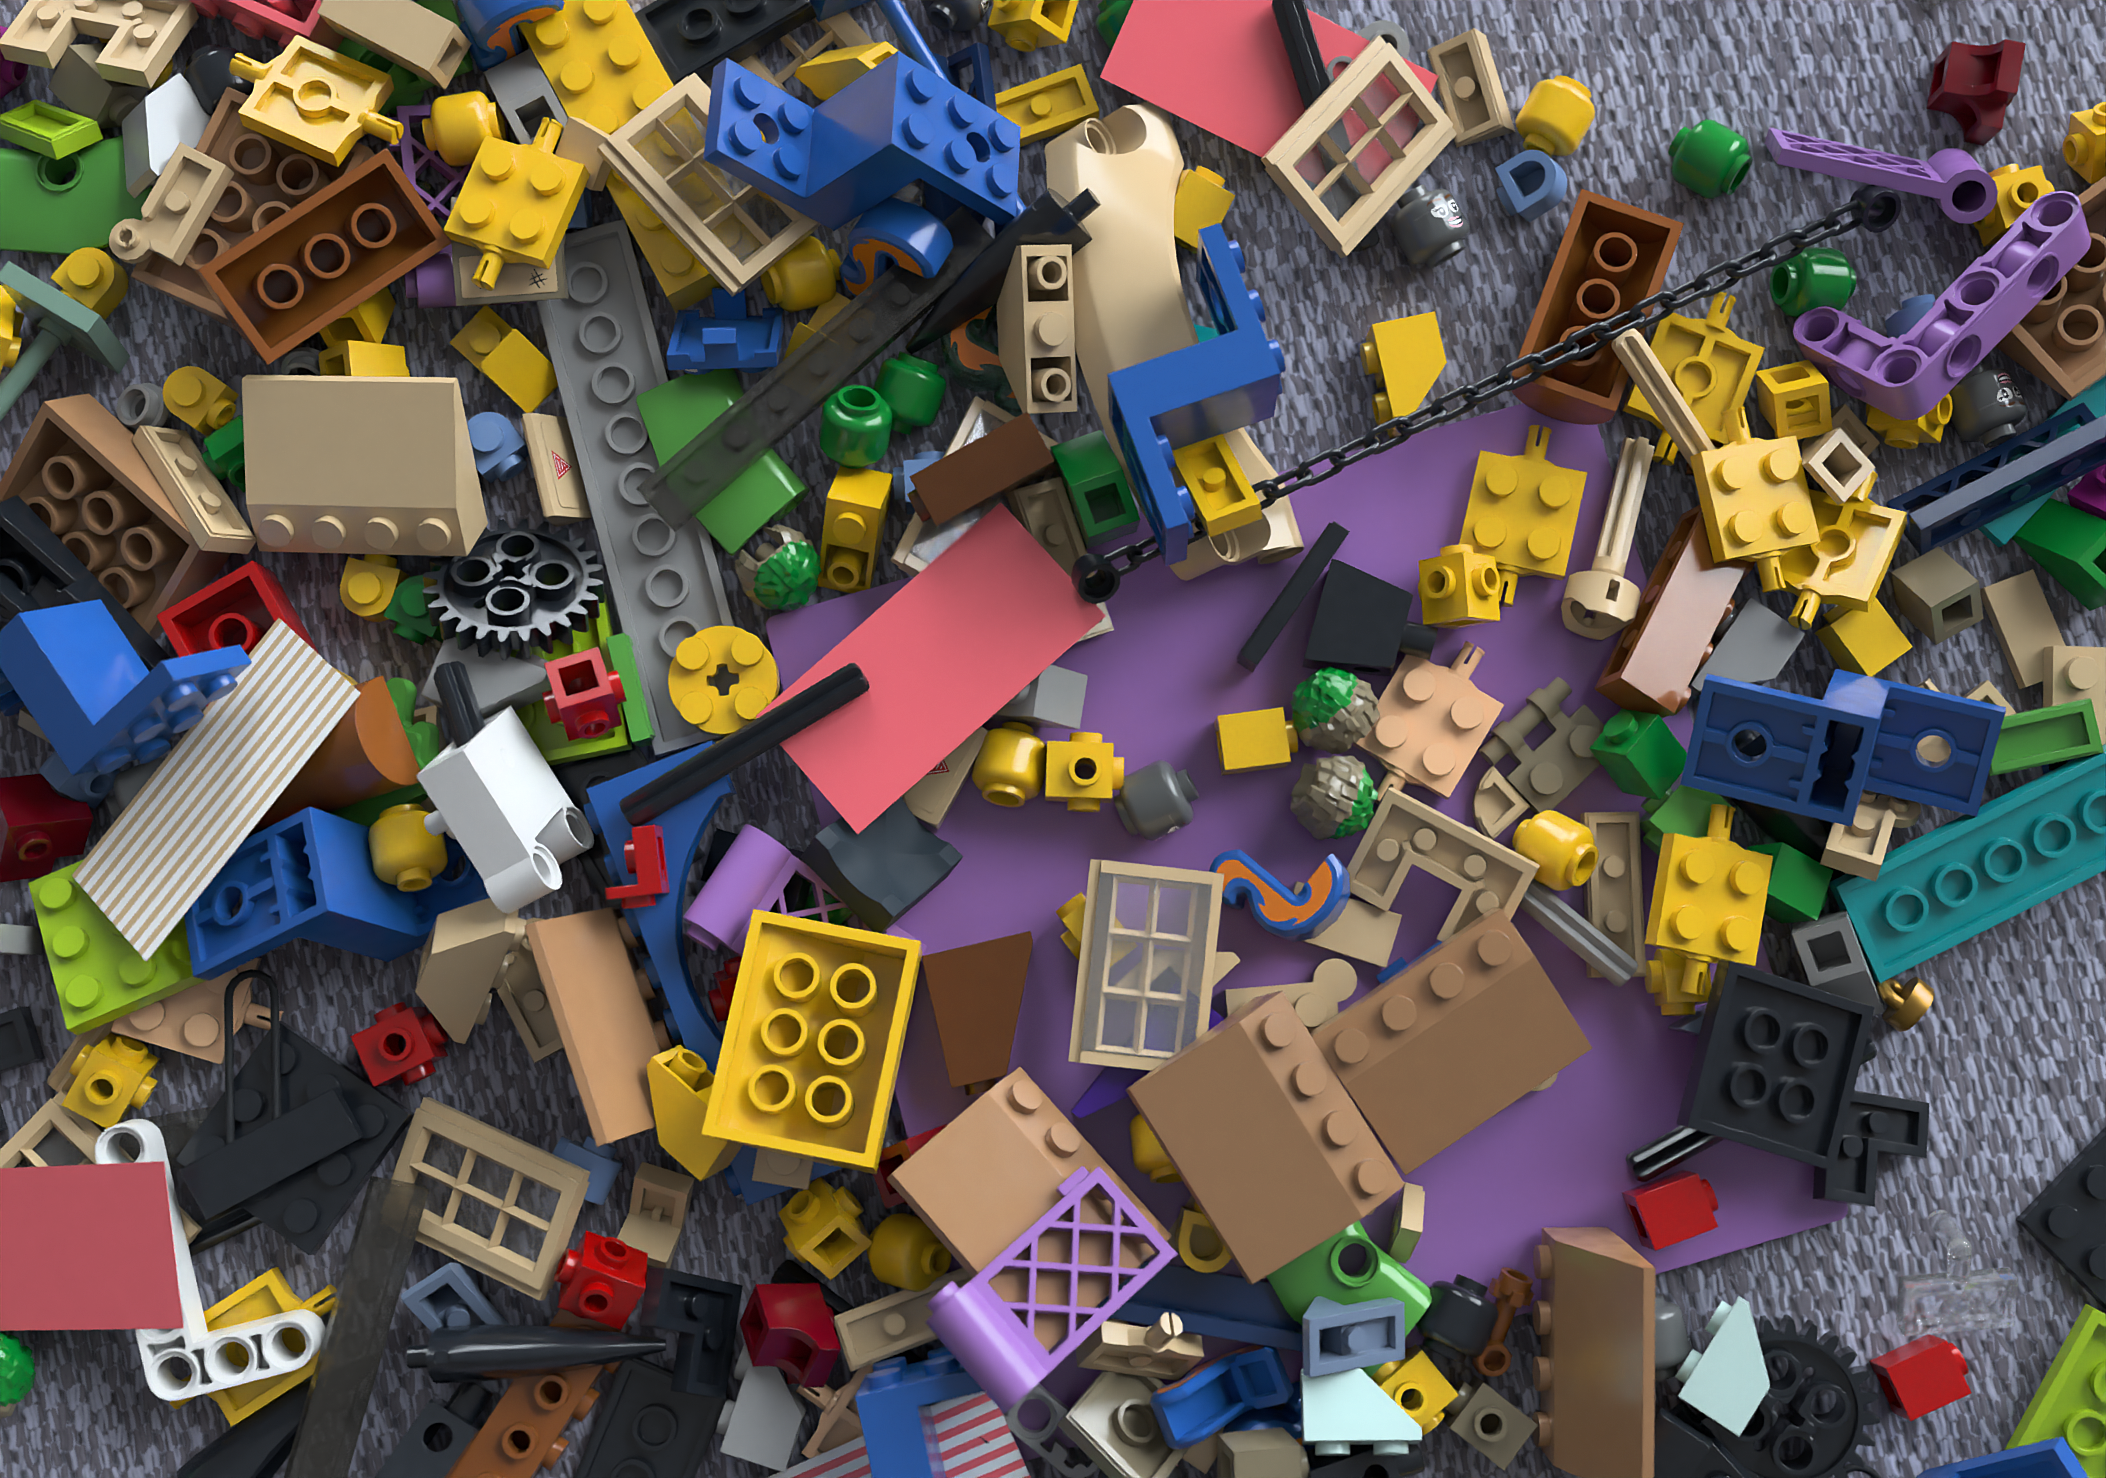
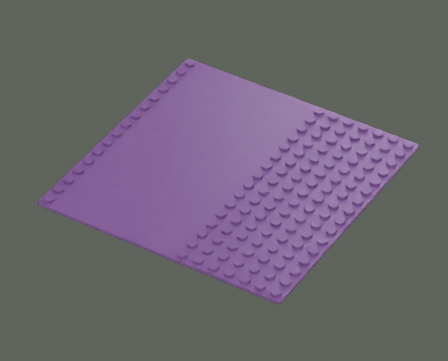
M1522 403L1411 435L1404 443L1383 453L1372 454L1344 467L1341 472L1320 483L1305 486L1288 494L1304 545V550L1293 557L1269 564H1258L1257 558L1254 557L1238 565H1222L1196 578L1185 581L1175 575L1170 566L1165 567L1160 555L1142 563L1136 570L1120 577V586L1113 597L1105 601L1114 630L1107 634L1075 643L1052 663V665L1088 675L1080 729L1030 727L1034 730L1033 735L1041 739L1046 746L1047 741H1069V734L1074 732L1102 734V743H1114L1113 757H1124V776L1158 760L1171 764L1176 773L1186 769L1200 797L1191 802L1194 817L1189 825L1155 841L1146 840L1140 834L1131 836L1121 820L1114 803V797L1120 794L1119 790H1112L1111 803H1100V812L1067 811V802L1045 801L1046 770L1040 792L1034 798L1025 800L1022 806L1005 807L988 802L982 797V791L975 786L971 772L939 830L916 818L935 836L950 843L963 858L945 880L894 924L927 946L922 956L1031 931L1033 947L1008 1072L1005 1076L997 1077V1083L1021 1067L1168 1232L1178 1218L1181 1206L1185 1207L1192 1194L1183 1181L1167 1184L1151 1183L1149 1175L1142 1174L1135 1168L1129 1124L1140 1112L1130 1096L1081 1119L1071 1112L1072 1107L1105 1068V1065L1068 1061L1079 961L1060 938L1068 929L1055 911L1080 892L1086 897L1090 859L1209 872L1211 863L1218 855L1229 850L1240 849L1291 891H1293L1296 881L1306 883L1331 853L1339 858L1347 869L1367 829L1357 831L1350 837L1345 836L1337 840L1333 838L1315 839L1309 830L1297 821V815L1291 811L1292 797L1290 795L1294 785L1301 776L1300 771L1304 763L1316 765L1317 758L1354 756L1358 762L1364 763L1366 772L1373 780V789L1377 790L1387 773L1380 763L1372 756L1354 747L1353 743L1350 749L1340 754L1332 755L1326 751H1316L1312 746L1306 747L1297 732L1298 752L1290 753L1291 762L1286 767L1221 776L1214 721L1219 715L1281 707L1284 709L1285 721L1293 720L1292 705L1290 704L1293 699L1292 693L1296 690L1298 684L1305 681V679L1318 670L1302 666L1331 560L1253 673L1237 663V656L1329 522L1333 523V521L1350 532L1332 559L1342 561L1411 593L1413 599L1407 620L1423 624L1422 603L1418 594V583L1420 580L1418 561L1440 556L1439 549L1442 547L1459 545L1480 450L1506 456L1524 455L1530 425H1540L1536 440L1537 447L1543 426L1552 430L1545 460L1559 467L1587 472L1565 577L1562 581L1538 575L1518 577L1513 607H1502L1506 586L1504 585L1499 604L1500 621L1459 629L1434 627L1438 628L1430 660L1428 661L1435 665L1450 668L1465 641L1474 644L1464 664L1468 663L1477 646L1485 652L1469 680L1473 682L1478 690L1504 704V707L1479 749L1492 738L1490 732L1502 720L1509 722L1527 705L1526 698L1536 688H1546L1556 677L1564 680L1572 690V693L1559 704L1561 711L1567 717L1585 704L1605 725L1610 718L1623 709L1594 690L1624 628L1605 640L1583 637L1565 628L1561 610L1569 576L1576 572L1591 571L1614 479L1597 424L1581 425L1560 421L1543 415ZM1365 448L1345 453L1346 458L1361 450H1364ZM1328 458L1309 467V469L1312 470L1315 476L1334 466ZM1292 469L1278 472L1277 474L1282 475ZM1294 477L1284 482L1285 487L1298 481L1297 478ZM1138 512L1141 520L1135 533L1086 549L1087 553L1106 555L1125 545L1136 544L1153 536L1151 527L1143 512ZM1633 538L1623 578L1636 585L1642 594L1647 584V579ZM1157 543L1143 549V552L1147 553L1157 548ZM1126 554L1111 561L1116 569L1131 563L1127 559ZM908 577L770 617L766 622V631L774 659L778 666L783 692L914 577ZM1586 609L1584 618H1592L1594 612ZM1397 653L1390 676L1352 674L1359 680L1370 683L1371 690L1379 701L1406 654ZM1686 704L1678 714L1674 716L1669 715L1662 718V720L1685 751L1688 752L1693 723ZM987 720L981 727L992 730L1001 728L1005 722ZM1541 721L1523 739L1534 750L1552 731ZM1478 749L1448 800L1443 799L1425 787L1409 785L1407 783L1401 792L1478 831L1472 812L1473 795L1480 778L1492 765L1484 760ZM1508 754L1494 765L1503 777L1508 775L1517 766ZM1086 765L1079 766L1075 770V774L1083 780L1090 779L1095 775L1094 770ZM1599 765L1552 811H1557L1581 823L1580 814L1584 812H1639L1640 820L1646 813L1641 804L1647 797L1623 793L1604 767ZM808 778L821 829L823 830L842 816ZM1374 802V804H1373V812H1374V814L1376 813V811H1377L1378 807L1380 806L1381 802L1379 803V805ZM1527 808L1493 841L1515 852L1512 839L1517 827L1524 820H1531L1535 814ZM1373 817L1370 819V821H1369V823H1368V827H1369V825H1370V823H1371ZM1640 828L1644 935L1646 938L1659 855L1652 851L1643 841L1646 833ZM1413 864L1392 906L1388 910L1401 914L1402 918L1387 967L1401 956L1409 964L1439 941L1436 938L1462 891L1461 889ZM1119 883L1115 916L1125 929L1145 931L1149 886ZM1583 884L1573 886L1565 891H1555L1546 887L1584 918ZM1160 887L1156 925L1157 933L1187 935L1190 890ZM1350 892L1349 898L1373 905ZM1248 899L1245 900L1242 910L1232 909L1221 901L1216 952H1234L1241 961L1213 986L1211 1008L1225 1019L1224 990L1312 982L1316 967L1325 960L1336 958L1348 962L1354 968L1357 976V986L1353 994L1346 1000L1337 1002L1338 1013H1340L1378 987L1380 982L1375 976L1385 968L1302 941L1292 942L1277 937L1266 931L1256 921ZM1519 906L1510 920L1538 960L1593 1049L1560 1070L1556 1081L1549 1088L1543 1091H1529L1407 1175L1399 1167L1343 1085L1403 1182L1423 1186V1191H1425L1423 1232L1410 1260L1407 1259L1406 1263H1398L1429 1287L1435 1281L1442 1280L1453 1283L1456 1274H1460L1489 1288L1492 1277L1498 1279L1501 1268L1506 1267L1520 1271L1533 1280L1531 1290L1534 1292V1296L1530 1306L1522 1305L1521 1308L1517 1307L1514 1316L1533 1311L1534 1301L1541 1300V1279H1537L1534 1273L1533 1250L1535 1245H1541L1542 1227H1608L1655 1267L1656 1275L1843 1219L1848 1212L1847 1204L1813 1199L1815 1166L1726 1139L1647 1182L1637 1181L1630 1172L1625 1158L1629 1153L1680 1126L1676 1122L1698 1036L1668 1028L1669 1025L1684 1016H1661V1006H1655L1654 993L1649 994L1647 992L1644 977H1631L1620 987L1615 986L1606 977L1587 978L1586 961ZM854 914L847 921L848 926L859 929L857 915ZM1760 935L1755 966L1748 967L1773 974ZM1136 943L1138 946L1109 968L1108 987H1113L1142 960L1143 943ZM1645 944L1646 961L1653 960L1656 949L1666 948ZM1154 945V949L1185 950V948ZM922 958L894 1087L908 1139L941 1125L950 1124L986 1093L981 1092L966 1096L964 1085L951 1088ZM1709 963L1711 986L1717 963ZM1166 968L1150 983V991L1165 993L1175 980H1178L1180 983L1182 982L1169 968ZM1106 999L1101 1044L1121 1047L1134 1032L1137 1002L1127 1004L1122 1000ZM1148 1003L1147 1014L1150 1012V1010L1154 1007L1155 1004ZM1707 1003L1695 1005V1010L1704 1006ZM1681 1170L1698 1173L1700 1180L1707 1179L1718 1201L1719 1210L1713 1212L1718 1228L1657 1251L1642 1246L1622 1192ZM1401 1189L1376 1207L1372 1214H1368L1359 1220L1370 1240L1385 1253L1388 1250L1392 1220ZM1350 1244L1341 1250L1338 1264L1342 1272L1352 1274L1358 1272L1363 1267L1366 1261L1364 1248L1360 1244ZM1175 1251L1177 1255L1168 1262L1189 1267L1177 1251ZM952 1254L950 1266L945 1274L964 1268ZM1153 1254L1147 1260H1154L1158 1255ZM1232 1258L1223 1268L1215 1271L1243 1276ZM1267 1277L1261 1279L1269 1281ZM1487 1290L1484 1298L1495 1303L1496 1297L1492 1296ZM1084 1317L1075 1326V1332L1091 1317ZM1127 1321L1129 1325L1146 1328L1152 1326ZM1415 1326L1405 1337V1349L1413 1347L1415 1344L1420 1345L1423 1342L1424 1337L1419 1334ZM1181 1331V1333L1200 1335L1202 1337L1204 1357L1192 1368L1226 1352L1254 1344ZM1066 1335L1047 1351L1050 1355L1066 1341ZM1075 1348L1039 1383L1066 1406L1071 1408L1102 1370L1077 1367ZM1277 1348L1290 1382L1300 1380V1372L1303 1369V1352ZM1186 1373L1178 1381L1185 1378ZM1159 1378L1165 1386L1178 1382ZM1040 1399L1026 1400L1018 1410L1020 1423L1029 1430L1043 1428L1051 1416L1049 1407ZM1057 1426L1055 1432L1049 1438L1043 1441L1049 1448L1052 1447L1055 1437L1065 1444L1068 1449L1078 1446L1063 1434V1430L1059 1426ZM1011 1432L1024 1462L1042 1457Z

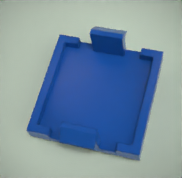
M713 288L715 317H700L699 309L678 310L666 355L668 370H684L688 374L699 375L709 373L714 369L737 368L744 373H758L769 367L778 366L785 326V313L781 307L763 308V315L748 316L745 289L732 297L724 288Z

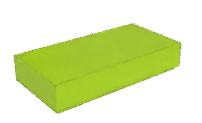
M37 99L0 115L1 139L56 160L103 139L97 121Z

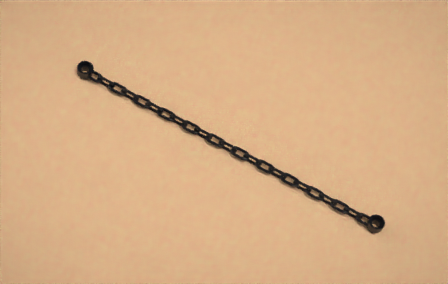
M1872 184L1861 186L1853 193L1848 203L1832 210L1826 218L1819 219L1800 229L1789 230L1770 239L1760 249L1747 253L1735 260H1726L1700 273L1694 280L1688 281L1672 290L1661 291L1636 303L1629 311L1623 312L1604 322L1593 323L1572 333L1564 342H1560L1539 353H1531L1502 367L1498 373L1492 374L1471 385L1460 386L1439 396L1430 405L1406 416L1395 417L1372 428L1365 436L1357 438L1341 447L1327 449L1306 459L1298 468L1292 469L1271 480H1263L1252 485L1251 487L1255 493L1262 490L1263 496L1267 498L1260 502L1261 510L1274 504L1278 498L1284 497L1305 486L1315 485L1338 474L1346 466L1372 454L1377 455L1400 445L1413 434L1421 432L1437 423L1448 422L1474 409L1478 403L1484 402L1505 391L1509 392L1541 377L1545 371L1551 370L1570 360L1583 358L1602 349L1610 340L1617 338L1629 329L1646 328L1667 318L1675 309L1684 307L1700 298L1711 297L1734 286L1741 278L1766 267H1773L1802 253L1805 247L1812 246L1831 236H1839L1858 226H1862L1873 233L1885 231L1894 224L1900 214V197L1886 187ZM1850 211L1853 220L1842 225L1836 217ZM1824 227L1825 231L1810 238L1807 237L1808 233ZM1789 239L1790 243L1796 246L1779 256L1771 249ZM1759 257L1760 262L1743 269V264ZM1724 270L1726 275L1731 277L1713 287L1706 280ZM1694 288V293L1677 300L1676 296ZM1659 301L1661 306L1665 308L1663 311L1646 318L1644 312L1640 311ZM1628 319L1629 324L1612 331V326ZM1594 332L1599 341L1580 350V346L1575 341ZM1563 350L1564 355L1546 363L1545 358ZM1526 364L1534 371L1515 381L1513 376L1509 374V372ZM1494 382L1497 383L1498 386L1480 394V389ZM1462 395L1464 401L1468 402L1450 412L1442 405ZM1430 413L1431 418L1413 426L1412 421ZM1396 426L1397 432L1401 435L1381 444L1376 435ZM1362 445L1364 446V450L1346 458L1345 453ZM1329 458L1330 463L1334 467L1314 476L1309 467ZM1294 477L1297 478L1298 481L1279 489V484ZM1195 513V519L1190 521L1191 523L1194 522L1195 527L1199 531L1194 533L1193 538L1188 539V545L1207 535L1197 513ZM1154 535L1136 544L1125 545L1106 555L1089 553L1079 557L1073 565L1071 580L1081 598L1086 602L1098 604L1113 597L1120 586V577L1136 570L1142 563L1161 555L1158 547L1147 553L1143 552V549L1156 543ZM1126 554L1127 559L1131 563L1116 569L1111 561ZM1095 570H1098L1095 575L1087 578V576L1090 573H1092Z

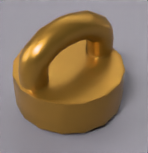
M1913 977L1904 985L1893 978L1881 983L1876 982L1878 994L1889 1005L1883 1013L1882 1019L1899 1032L1907 1031L1913 1027L1926 1013L1934 999V989L1918 977Z

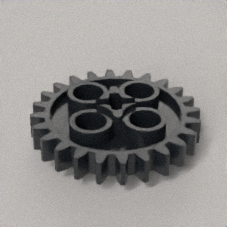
M524 518L519 522L517 528H509L504 519L499 520L497 530L490 532L485 527L468 556L430 558L431 572L423 573L425 589L422 590L426 611L429 612L432 627L440 626L441 637L444 640L456 637L458 649L461 651L474 643L477 644L478 656L482 658L492 648L499 649L501 660H507L512 650L520 649L525 659H530L532 648L540 646L546 653L552 654V641L558 639L565 644L571 645L573 644L572 630L587 633L589 631L588 618H599V604L605 602L603 566L598 565L597 552L595 550L586 551V543L583 537L570 541L568 528H563L555 534H551L549 522L544 521L535 530L529 529L528 520Z
M1765 1315L1760 1316L1759 1332H1757L1764 1362L1775 1356L1787 1358L1788 1370L1786 1375L1777 1381H1770V1388L1757 1407L1755 1421L1745 1427L1740 1436L1703 1412L1696 1414V1416L1753 1478H1829L1832 1475L1836 1478H1849L1843 1468L1847 1462L1860 1467H1864L1866 1464L1855 1451L1857 1446H1875L1876 1444L1875 1440L1863 1431V1425L1880 1423V1418L1874 1412L1864 1408V1405L1877 1400L1878 1394L1871 1388L1859 1387L1860 1384L1871 1376L1870 1372L1864 1366L1849 1368L1854 1362L1857 1353L1850 1346L1835 1352L1839 1337L1831 1330L1817 1340L1818 1326L1811 1320H1807L1800 1332H1796L1794 1320L1789 1315L1783 1316L1779 1330L1774 1329L1770 1320ZM1807 1367H1812L1813 1374L1811 1377L1806 1378L1800 1384L1803 1371ZM1822 1390L1835 1391L1836 1402L1829 1412L1815 1414L1811 1411V1401L1817 1392ZM1777 1401L1784 1404L1790 1402L1795 1410L1790 1417L1782 1413L1778 1416L1772 1409L1773 1405ZM1767 1433L1764 1446L1759 1450L1754 1449L1755 1441L1760 1440ZM1792 1436L1804 1438L1805 1447L1800 1456L1792 1460L1779 1458V1447L1786 1438Z

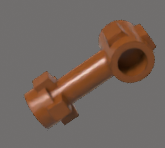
M1501 1268L1498 1279L1492 1277L1489 1285V1293L1496 1297L1494 1305L1498 1308L1499 1316L1482 1356L1472 1359V1364L1479 1374L1492 1377L1499 1376L1505 1373L1511 1364L1513 1355L1504 1345L1505 1338L1517 1307L1521 1308L1522 1305L1530 1306L1534 1296V1292L1531 1290L1533 1280L1515 1269Z

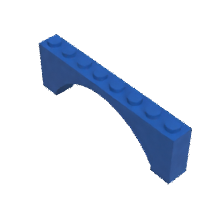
M708 741L586 789L591 802L584 804V810L595 835L604 834L611 852L604 855V862L615 886L638 884L637 873L629 874L626 866L624 845L625 841L633 840L632 827L634 826L628 823L619 805L621 799L716 742ZM727 774L642 825L662 826L670 892L655 894L656 905L624 909V914L635 938L643 935L650 956L643 959L649 980L654 989L663 987L670 1008L663 1010V1014L672 1038L675 1041L683 1039L686 1049L701 1056L707 1064V1069L714 1075L716 1074L724 1035L705 1010L692 981L686 961L683 939V903L687 878L695 852L704 832L723 800L737 794L730 774ZM743 1145L730 1165L724 1169L726 1180L734 1196L742 1194L746 1205L749 1206L794 1188L753 1181L752 1177L758 1148ZM814 1162L811 1180L842 1169V1167Z

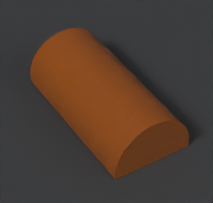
M385 148L197 269V272L218 306L255 354L268 365L452 242L389 150Z
M1581 189L1518 359L1531 353H1539L1560 342H1564L1572 333L1593 323L1604 322L1623 312L1629 311L1636 303L1659 293L1684 223ZM1655 303L1640 310L1644 312L1646 318L1651 316ZM1628 319L1612 326V331L1629 324ZM1646 328L1636 330L1644 336ZM1593 332L1575 342L1580 346L1581 350L1599 341V339L1596 338ZM1610 340L1602 349L1583 358L1570 360L1551 370L1545 371L1538 379L1512 392L1522 403L1548 417L1573 424L1596 425L1605 423L1613 418L1629 373L1612 349L1613 340ZM1563 350L1545 358L1546 363L1564 355ZM1526 364L1513 370L1512 376L1515 381L1534 371Z
M383 675L354 685L361 693L245 839L309 806L330 813L420 782L416 777L420 772V768Z

